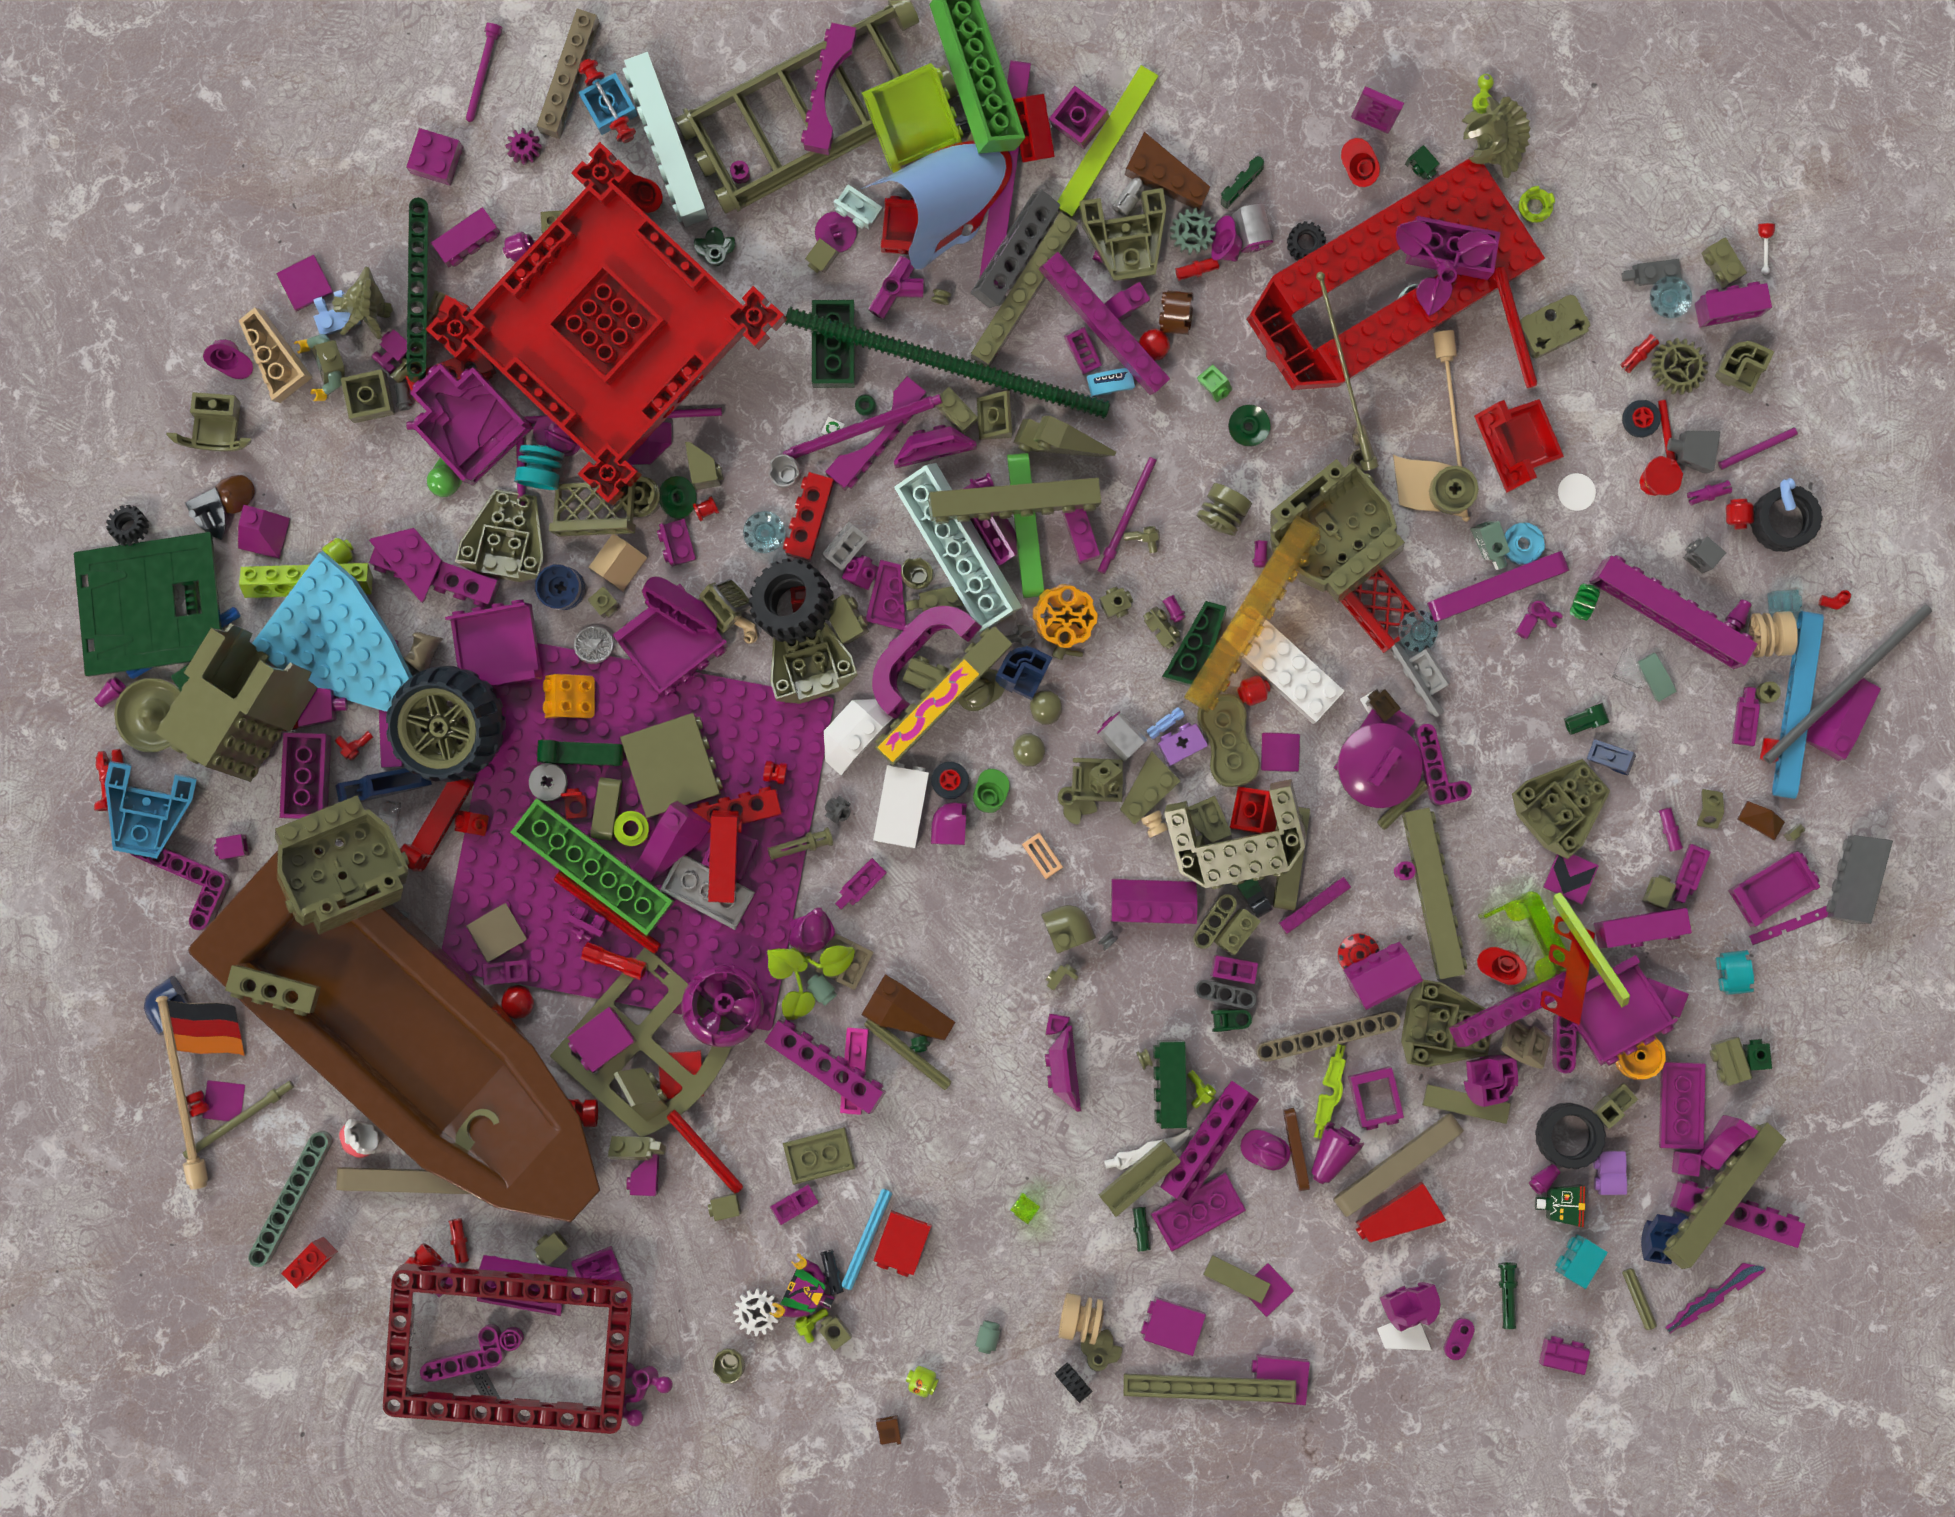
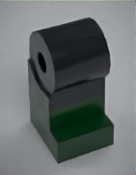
M1248 879L1236 886L1257 918L1273 910L1258 881Z

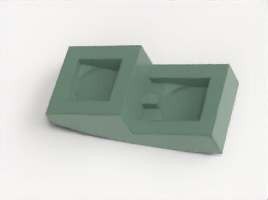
M1653 652L1636 662L1643 680L1648 683L1656 701L1660 702L1677 692L1656 653Z

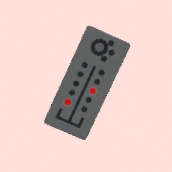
M485 1369L470 1375L480 1395L496 1396L497 1399H501Z

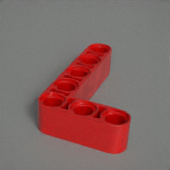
M466 778L447 782L412 844L404 843L400 848L401 853L405 852L409 860L407 865L409 869L422 872L426 868L458 814V810H460L473 788L474 781Z

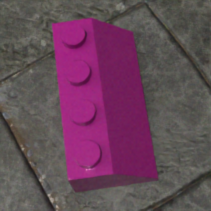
M1112 879L1111 922L1197 924L1198 902L1196 882Z
M483 1255L479 1267L481 1270L568 1276V1270L560 1267L544 1266L538 1263H528L516 1259L511 1260ZM494 1281L486 1282L491 1288L497 1287ZM530 1285L531 1290H540V1287L538 1285ZM477 1297L478 1302L561 1316L563 1304Z

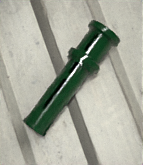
M1502 1262L1498 1263L1501 1276L1499 1286L1502 1288V1328L1516 1329L1515 1288H1517L1518 1282L1515 1278V1268H1517V1263Z

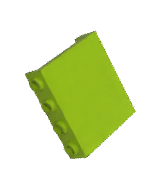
M932 63L862 92L887 164L893 173L901 170V166L931 154L940 148L962 142L961 138L964 137L960 126H956L954 119L957 118L955 110L953 106H949L948 100L950 95L948 90L942 86L943 75L940 69H936Z

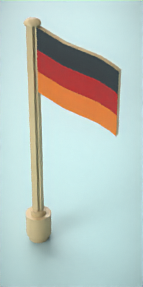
M159 996L155 1002H158L188 1156L187 1162L183 1164L186 1184L189 1185L191 1190L200 1189L207 1186L208 1175L205 1160L197 1156L177 1051L198 1054L233 1053L245 1056L236 1008L224 1003L169 1001L167 996Z

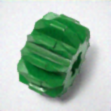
M1581 584L1572 602L1570 615L1587 621L1596 606L1600 590L1590 584Z

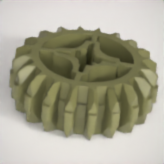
M1675 338L1673 342L1671 340L1666 341V346L1661 344L1659 346L1660 351H1655L1653 354L1656 358L1651 360V363L1656 365L1650 368V371L1656 372L1652 379L1658 378L1660 381L1657 383V386L1659 387L1664 384L1663 391L1665 392L1671 388L1672 395L1676 394L1677 390L1680 395H1683L1685 390L1691 393L1693 388L1697 389L1700 387L1699 382L1702 383L1705 380L1702 375L1708 373V370L1703 368L1708 365V362L1702 361L1706 354L1700 355L1699 351L1702 348L1698 347L1695 349V342L1693 341L1687 345L1688 341L1685 338L1681 343L1679 338ZM1680 352L1687 354L1690 358L1682 357ZM1669 353L1670 366L1664 369V360ZM1686 364L1682 369H1673L1676 365ZM1694 364V374L1690 380L1688 368ZM1668 375L1676 376L1681 382L1674 381Z

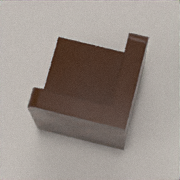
M898 1415L876 1419V1427L881 1445L895 1442L899 1445L902 1443Z

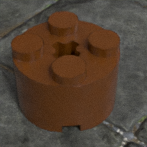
M1168 290L1162 293L1161 303L1163 304L1164 312H1160L1159 316L1161 331L1164 333L1189 335L1193 314L1191 301L1194 300L1192 292Z

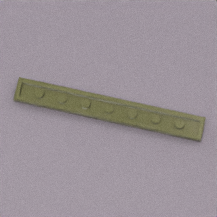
M1124 1373L1123 1396L1296 1403V1380Z

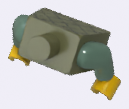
M319 334L294 342V345H300V351H297V353L308 352L312 348L324 384L322 389L311 390V394H316V398L313 401H325L327 395L342 385L341 378L345 377L344 365L336 341H330L327 335Z

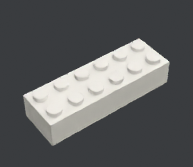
M1251 605L1220 638L1312 724L1316 723L1344 692L1339 685Z

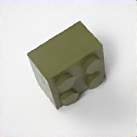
M382 369L341 378L348 417L353 423L395 415L388 376Z

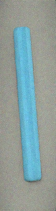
M882 1189L842 1282V1287L852 1290L891 1198L892 1192Z

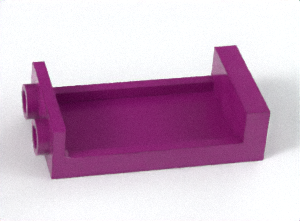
M1793 851L1728 890L1750 927L1760 925L1764 919L1809 892L1820 888L1818 884L1820 880L1814 871L1811 872L1807 865L1809 862L1803 853Z

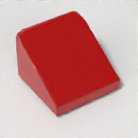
M805 586L790 588L793 613L805 601Z

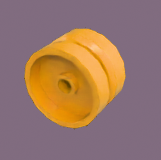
M1656 1038L1655 1041L1646 1046L1644 1043L1636 1046L1638 1050L1628 1056L1625 1053L1618 1056L1620 1060L1615 1063L1617 1069L1628 1078L1633 1080L1648 1079L1656 1076L1662 1070L1666 1061L1665 1049ZM1639 1052H1642L1641 1057L1643 1060L1637 1058Z

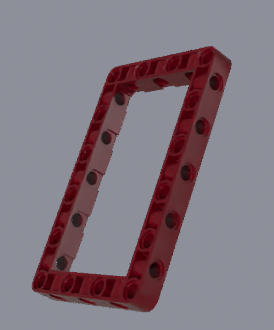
M419 1264L400 1265L393 1274L391 1282L383 1410L385 1414L399 1418L605 1434L616 1433L621 1427L624 1414L633 1287L626 1281ZM406 1274L408 1275L409 1280L404 1281L400 1278L399 1275ZM443 1278H451L453 1284H446ZM494 1281L497 1287L491 1288L486 1282ZM536 1284L540 1287V1290L533 1291L530 1285ZM581 1288L584 1293L581 1295L575 1294L573 1289ZM623 1291L627 1294V1297L619 1298L616 1293ZM414 1292L608 1307L609 1315L600 1407L585 1406L583 1403L557 1401V1403H547L535 1399L514 1398V1400L484 1395L457 1396L454 1393L411 1392L407 1387V1377L411 1364L412 1346H410V1335L414 1323ZM403 1316L406 1322L401 1323L396 1317ZM620 1333L624 1338L617 1340L613 1337V1334ZM400 1358L403 1364H396L393 1359ZM617 1375L620 1380L612 1381L610 1376ZM390 1400H397L400 1405L394 1406ZM440 1403L444 1408L437 1409L434 1404ZM482 1406L486 1408L487 1412L481 1413L477 1407ZM527 1410L530 1415L523 1416L520 1411ZM570 1413L574 1418L566 1419L563 1414ZM614 1417L617 1422L610 1423L606 1418Z

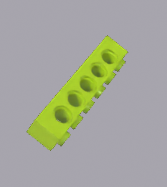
M368 563L339 564L357 580L366 595L372 594L373 575ZM310 565L241 567L239 586L244 598L287 597Z

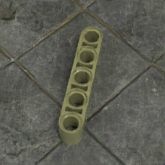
M1299 807L1307 836L1310 808ZM1304 849L1290 871L1282 876H1277L1273 908L1295 910Z

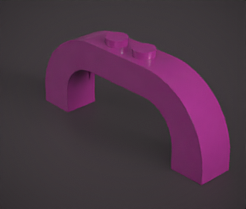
M951 606L934 607L918 615L903 628V632L889 643L888 648L882 653L875 665L872 687L880 707L889 716L897 719L910 705L898 690V674L903 666L936 632L943 629H951L969 642L982 626L966 612Z

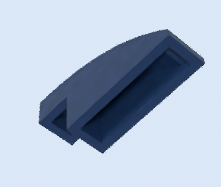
M404 768L366 775L358 780L338 783L335 785L338 802L357 795L360 802L427 787L432 785V782L422 778L421 774H413Z

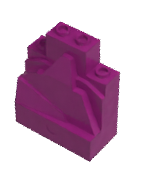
M442 364L434 365L429 369L428 375L423 380L420 379L413 385V390L410 392L426 410L425 413H420L414 419L415 423L412 427L463 482L474 486L533 429V426L477 369L473 367L466 369L460 375L461 379L458 380L446 366Z

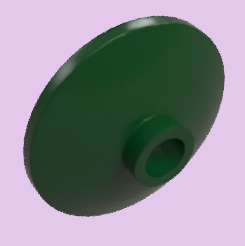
M1243 405L1237 408L1230 416L1228 423L1229 433L1233 440L1242 446L1252 447L1259 445L1267 438L1270 432V419L1262 408L1255 405ZM1245 424H1251L1252 430H1246Z
M681 476L670 477L662 483L659 490V503L662 510L673 518L688 516L694 510L692 504L696 503L697 500L696 491L692 483Z

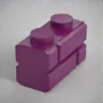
M1551 1336V1339L1544 1338L1539 1363L1542 1366L1585 1375L1590 1350L1584 1347L1585 1343L1572 1340V1343L1569 1344L1563 1342L1564 1339L1557 1336Z

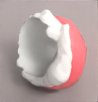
M348 1119L339 1133L344 1151L358 1158L374 1154L380 1140L378 1132L374 1131V1126L360 1120Z

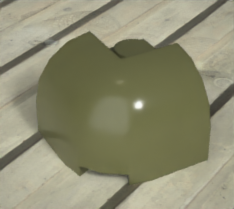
M1739 342L1727 350L1716 371L1715 377L1728 387L1732 385L1751 394L1760 375L1766 371L1774 351L1755 342Z
M1060 906L1041 914L1057 954L1096 938L1087 915L1077 906Z

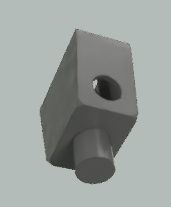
M1685 431L1680 434L1679 439L1670 438L1668 440L1667 450L1677 452L1676 461L1678 464L1702 473H1710L1715 469L1720 431Z

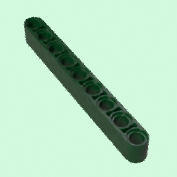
M420 197L412 199L409 203L407 377L414 383L426 377L428 203ZM420 207L424 211L421 213H417L414 211V209ZM416 227H420L423 229V231L421 233H417L413 231V229ZM415 247H421L423 251L420 253H416L413 251V249ZM421 267L423 271L416 273L413 271V268ZM415 287H420L423 289V291L420 293H415L412 291V289ZM414 307H420L422 308V312L414 313L412 309ZM420 327L422 332L414 333L412 328ZM414 347H419L422 349V351L417 354L413 353L411 350ZM418 367L422 371L419 374H414L411 372V369Z

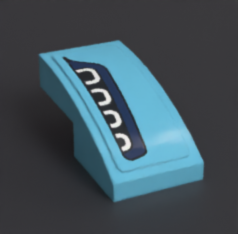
M1127 368L1087 376L1091 397L1135 388L1133 375Z

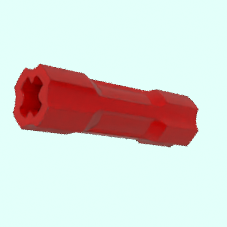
M587 942L584 946L581 959L584 961L613 968L638 980H642L648 964L632 957L626 958L609 952L603 947Z

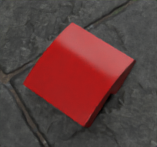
M701 1050L669 1053L693 1075H696L702 1066ZM659 1066L660 1088L667 1096V1099H673L682 1091V1086Z

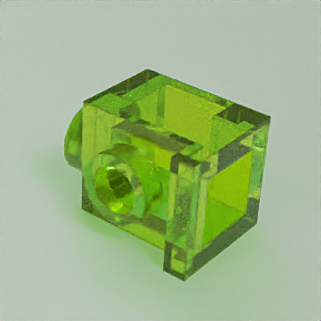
M1022 1192L1010 1210L1019 1219L1029 1224L1039 1210L1040 1204Z

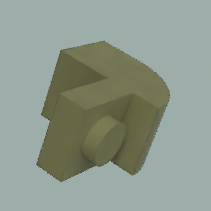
M1622 1083L1608 1096H1604L1594 1106L1592 1111L1610 1129L1625 1116L1623 1112L1639 1099L1625 1083Z

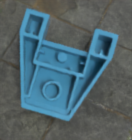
M110 761L105 780L113 850L157 859L192 801L197 778L175 774L171 794L127 786L132 765Z

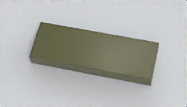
M1214 1255L1211 1256L1203 1275L1259 1303H1262L1270 1287V1283Z

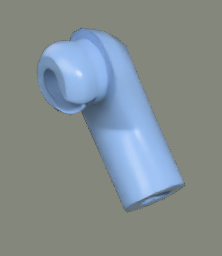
M1792 478L1784 479L1780 483L1781 497L1786 511L1796 508L1791 489H1794L1796 484Z

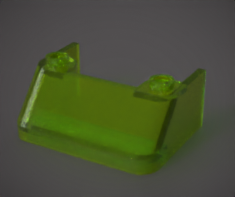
M1527 891L1478 914L1479 919H1486L1504 910L1507 917L1512 921L1526 919L1544 957L1536 961L1534 965L1536 977L1513 987L1514 992H1523L1552 978L1565 969L1549 960V951L1552 944L1563 949L1566 948L1559 934L1554 931L1553 921L1538 893ZM1560 950L1553 951V957L1557 961L1563 962L1565 960L1563 952Z

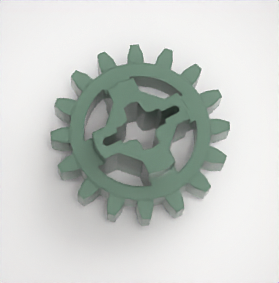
M1194 208L1193 213L1186 209L1185 215L1180 212L1178 213L1179 220L1173 219L1172 223L1175 226L1170 227V232L1174 234L1170 236V239L1176 240L1174 247L1181 246V253L1186 249L1188 250V255H1191L1192 251L1195 250L1198 255L1200 248L1204 251L1207 250L1206 243L1212 245L1213 240L1210 237H1215L1216 232L1211 231L1214 229L1215 224H1209L1211 216L1205 218V211L1197 214V208ZM1180 225H1182V228L1184 230V232L1181 235H1179ZM1204 228H1206V237H1205V239L1203 238V235L1201 234V232L1203 231ZM1189 229H1191L1192 231L1197 230L1196 234H1189Z

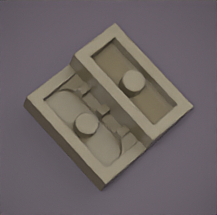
M506 903L466 926L487 963L527 940Z
M835 933L824 950L832 946L853 947L855 953L852 963L843 973L827 977L855 990L873 955V951ZM815 968V971L824 975L823 968Z
M1517 1020L1506 1026L1501 1051L1519 1062L1542 1069L1545 1065L1551 1038L1536 1026L1528 1029Z

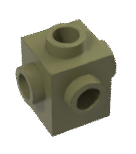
M1117 586L1105 591L1107 595L1100 597L1099 601L1107 619L1114 616L1121 618L1129 614L1128 610L1132 607L1133 599L1130 592H1125L1124 588L1118 589ZM1114 600H1119L1121 604L1116 605Z
M1109 759L1105 760L1099 766H1095L1089 773L1090 788L1104 798L1110 793H1114L1123 784L1122 770Z

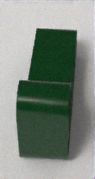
M538 740L537 762L623 766L624 747L623 744Z

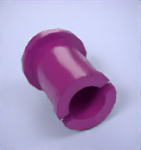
M1254 541L1255 552L1252 563H1254V567L1265 568L1267 563H1269V560H1267L1268 541Z
M1174 595L1162 601L1171 616V621L1173 620L1174 623H1178L1186 618L1184 615L1186 612L1182 611Z

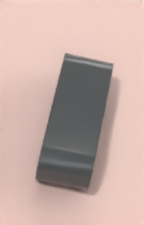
M1200 980L1194 986L1195 994L1202 999L1244 1009L1252 1008L1256 1003L1255 994L1247 989L1209 980ZM1203 983L1208 984L1210 987L1207 995H1201L1199 992V987ZM1224 988L1230 990L1231 996L1228 1000L1220 998V991ZM1244 993H1248L1251 996V1002L1248 1005H1243L1240 1001L1241 995Z

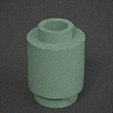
M815 974L807 981L809 986L806 989L813 994L819 1004L822 1003L825 1006L837 996L834 992L836 989L823 975L818 976Z
M986 1320L983 1321V1324L979 1327L975 1346L979 1347V1352L991 1354V1351H996L1001 1332L999 1330L1000 1324Z

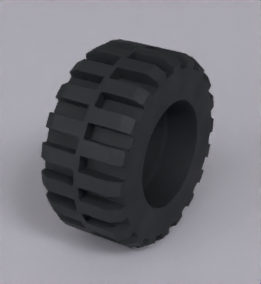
M787 558L782 559V563L778 561L772 563V567L769 569L766 567L762 570L763 574L760 577H756L754 580L756 583L755 587H751L750 594L752 597L749 598V605L752 607L750 609L752 617L755 618V622L759 627L777 641H786L787 643L794 644L796 640L800 643L806 641L808 636L813 638L817 635L816 631L819 629L822 631L825 627L824 622L826 620L829 621L831 617L829 611L833 610L834 602L831 600L834 598V595L830 589V583L810 563L803 562L801 559L794 558L791 561ZM795 586H805L806 597L802 606L791 615L778 616L777 605L784 592Z

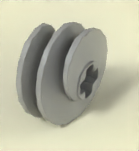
M541 764L530 775L529 788L533 795L540 800H557L561 797V793H564L567 789L568 780L566 773L556 764ZM546 777L553 779L551 787L544 786Z

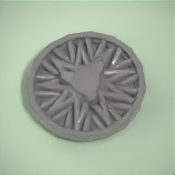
M590 626L577 634L574 639V650L582 661L589 664H597L609 658L613 651L614 643L607 630L597 626Z

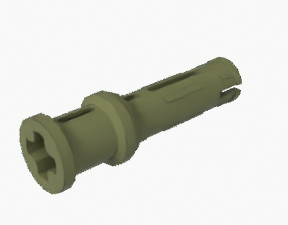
M826 827L824 831L813 834L809 832L805 835L806 837L768 847L769 857L771 860L808 849L816 851L818 847L825 845L833 846L831 832ZM824 837L823 840L816 841V839ZM795 845L798 846V847H796V848H792V849H789V850L781 851V849H785V848L792 847V846H795Z

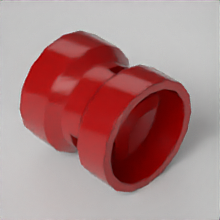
M766 760L763 781L770 782L773 780L778 784H785L788 764H774L773 761Z
M202 1090L186 1096L190 1118L210 1110L208 1104L204 1102Z

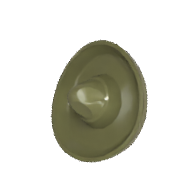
M156 678L141 679L130 684L120 694L114 712L115 724L122 739L131 747L143 752H159L170 747L172 744L156 734V731L161 721L171 709L172 703L179 696V689L165 680Z

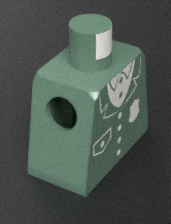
M1488 520L1470 528L1483 559L1492 560L1496 570L1506 567L1507 562L1504 555L1509 553L1510 550L1500 522Z

